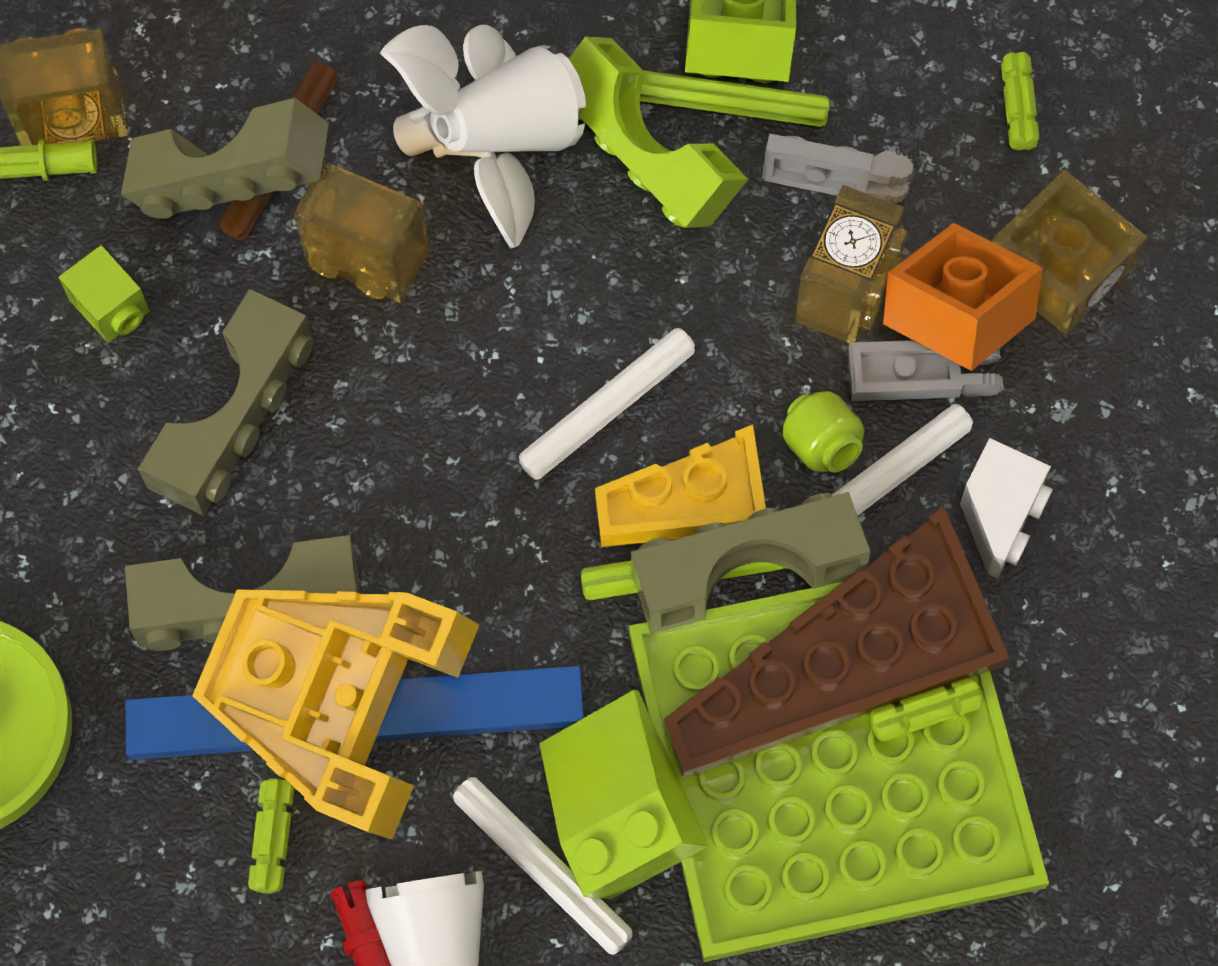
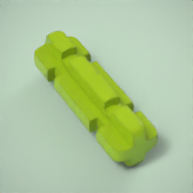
M1010 52L1004 55L1001 64L1002 79L1006 84L1003 88L1007 124L1010 125L1008 130L1009 145L1016 151L1023 149L1031 150L1037 146V141L1039 140L1038 122L1035 120L1037 111L1033 79L1030 77V73H1032L1031 57L1025 52Z
M967 677L952 682L951 687L947 690L944 686H940L901 699L900 704L896 707L890 703L873 709L870 713L871 727L879 741H886L901 736L903 729H907L910 733L951 719L956 711L963 715L978 710L983 703L982 694L975 679Z
M272 778L260 784L258 804L263 806V811H257L251 856L257 861L256 865H250L248 880L249 888L256 892L271 894L279 892L283 888L285 868L280 866V860H286L291 813L286 812L287 806L293 805L294 787L287 780Z

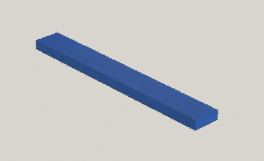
M580 666L459 675L458 678L454 676L400 679L375 742L569 727L583 719ZM192 695L125 700L126 756L129 760L254 751L248 744L240 741Z

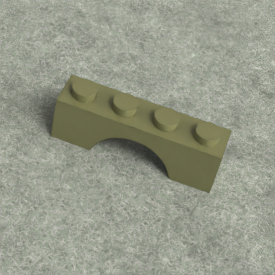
M292 98L253 108L244 126L233 140L219 151L206 156L204 151L172 129L132 138L121 195L139 206L145 215L166 219L180 212L194 209L206 210L216 204L233 200H250L255 195L277 190L290 191L295 189L296 186L320 181L329 123L299 100Z
M251 289L248 290L222 332L231 357L240 366L239 381L234 394L223 408L206 419L184 424L166 423L138 467L147 489L202 516H205L213 502L219 503L226 495L232 481L231 471L240 457L246 458L254 449L259 438V425L268 411L273 413L280 406L286 393L287 379L295 367L301 368L306 363L314 344L306 315Z
M849 492L835 496L830 493H820L807 498L801 505L781 511L777 508L759 510L750 515L745 521L726 526L723 523H711L697 529L693 535L672 541L669 538L650 540L644 543L639 550L631 552V572L650 634L705 620L707 602L713 588L723 576L737 567L757 562L782 565L796 572L813 589L847 580L858 570H864L869 564L870 549Z
M350 535L294 542L288 560L281 571L268 583L254 590L306 591L308 593L337 594V591L360 594L356 555ZM181 558L125 566L129 627L140 647L147 646L148 649L153 651H167L178 648L181 645V641L202 638L205 642L215 643L235 593L219 592L204 586L191 575Z

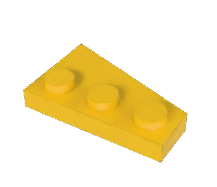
M753 424L735 431L734 438L710 447L709 443H705L689 450V456L663 467L653 464L595 488L601 547L645 543L657 538L679 539L693 535L702 526L711 523H723L725 526L747 520L750 515L759 510L766 509Z

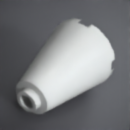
M547 45L530 48L458 90V102L455 108L446 114L434 115V132L439 141L454 152L563 150L575 145L584 131L585 123L578 125V109L586 107L585 94L579 75L570 60L563 53L553 54L548 51L550 46Z
M482 871L466 874L465 877L464 873L398 883L397 886L385 887L386 898L382 896L381 887L365 890L368 907L391 966H478L484 894Z

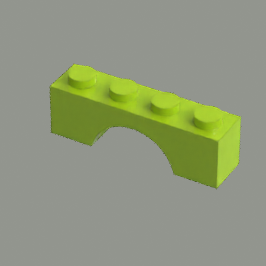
M585 36L569 57L571 64L579 75L585 94L586 107L578 109V120L584 121L595 132L594 140L604 151L617 156L629 168L628 176L637 186L651 192L663 204L662 211L671 222L682 228L711 226L748 181V178L714 143L687 144L675 151H671L659 144L647 130L640 109V92L645 72L612 38Z

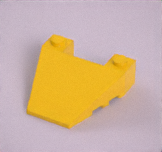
M237 590L192 696L240 741L248 744L260 755L278 776L285 778L297 789L315 810L369 833L392 840L414 785L365 766L408 659L458 678L479 624L457 611L404 592L359 594L357 592L337 591V594L286 590Z

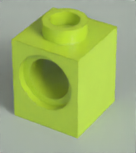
M102 245L58 277L69 301L107 343L119 335L131 333L140 325L144 316L150 312L141 288Z

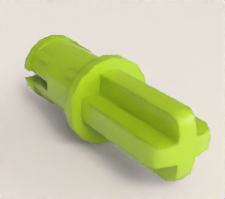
M40 139L38 145L0 147V179L42 176L44 181H50L51 175L88 172L93 174L97 173L98 169L97 151L93 139L48 144L46 139Z

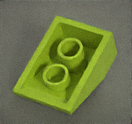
M690 0L685 72L697 73L708 78L730 76L750 78L761 83L771 81L789 82L796 33V0Z
M632 690L539 743L559 841L583 897L613 899L709 847L639 691Z

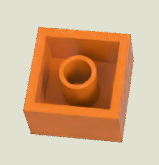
M953 223L888 272L883 324L972 371L1036 319L1043 267Z

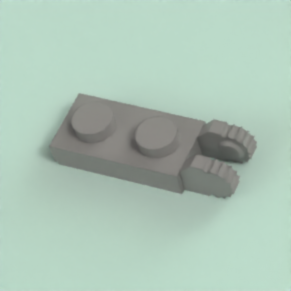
M769 134L762 178L767 182L861 201L867 199L897 204L898 202L902 203L903 199H907L910 190V182L907 181H911L915 169L912 159L907 158V155L903 156L902 153L897 155L896 152L885 150L874 156V154L860 152L848 146L835 147L806 141L798 136L785 137Z
M914 340L856 342L848 346L851 401L957 398L961 394L969 398L998 395V393H1002V390H1004L1003 379L1000 374H961L959 364ZM1000 348L979 365L983 366L998 362L1001 359Z

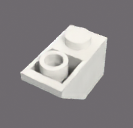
M989 438L966 484L960 505L987 574L998 579L1006 562L1017 565L1030 538V535L1021 532L1029 515L1037 519L1040 518L1053 489L1044 485L1051 466Z

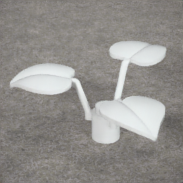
M420 25L399 33L380 51V55L398 70L411 92L423 105L420 109L396 118L393 132L399 148L408 156H415L433 149L437 158L447 154L481 157L474 165L475 180L480 196L510 249L517 247L521 243L534 213V190L528 174L520 162L510 153H502L496 157L494 152H454L439 141L433 128L434 115L440 116L452 111L458 102L457 91L460 88V84L455 79L458 72L457 55L445 35L433 26ZM476 26L467 33L464 39V59L470 74L475 80L516 57L515 52L502 38L500 32L491 26Z

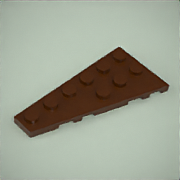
M942 506L929 516L927 522L907 537L904 535L891 545L884 555L864 570H858L790 622V626L768 643L765 641L749 654L745 661L724 677L715 679L664 718L663 726L683 778L869 714L875 708L890 703L894 705L900 703L901 699L940 686L946 687L951 685L952 682L967 677H974L1007 665L1010 659L945 507Z

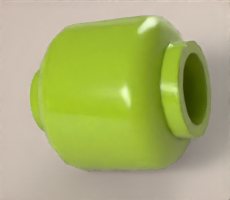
M822 391L802 395L790 405L783 424L782 436L790 449L808 469L818 473L829 471L835 473L848 468L859 457L863 448L862 442L865 428L860 418L839 395L830 391Z

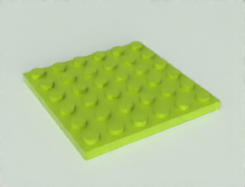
M843 582L816 589L809 588L706 610L705 620L650 634L647 622L629 626V636L645 706L709 847L681 861L703 962L1046 889L1049 884L990 671L971 677L975 679L982 694L983 703L978 710L963 715L956 711L951 719L910 733L907 729H903L901 736L886 741H879L871 727L869 713L683 778L663 726L664 718L715 679L724 677L745 661L749 654L765 641L768 643L790 626V622ZM951 685L946 686L945 689H949Z

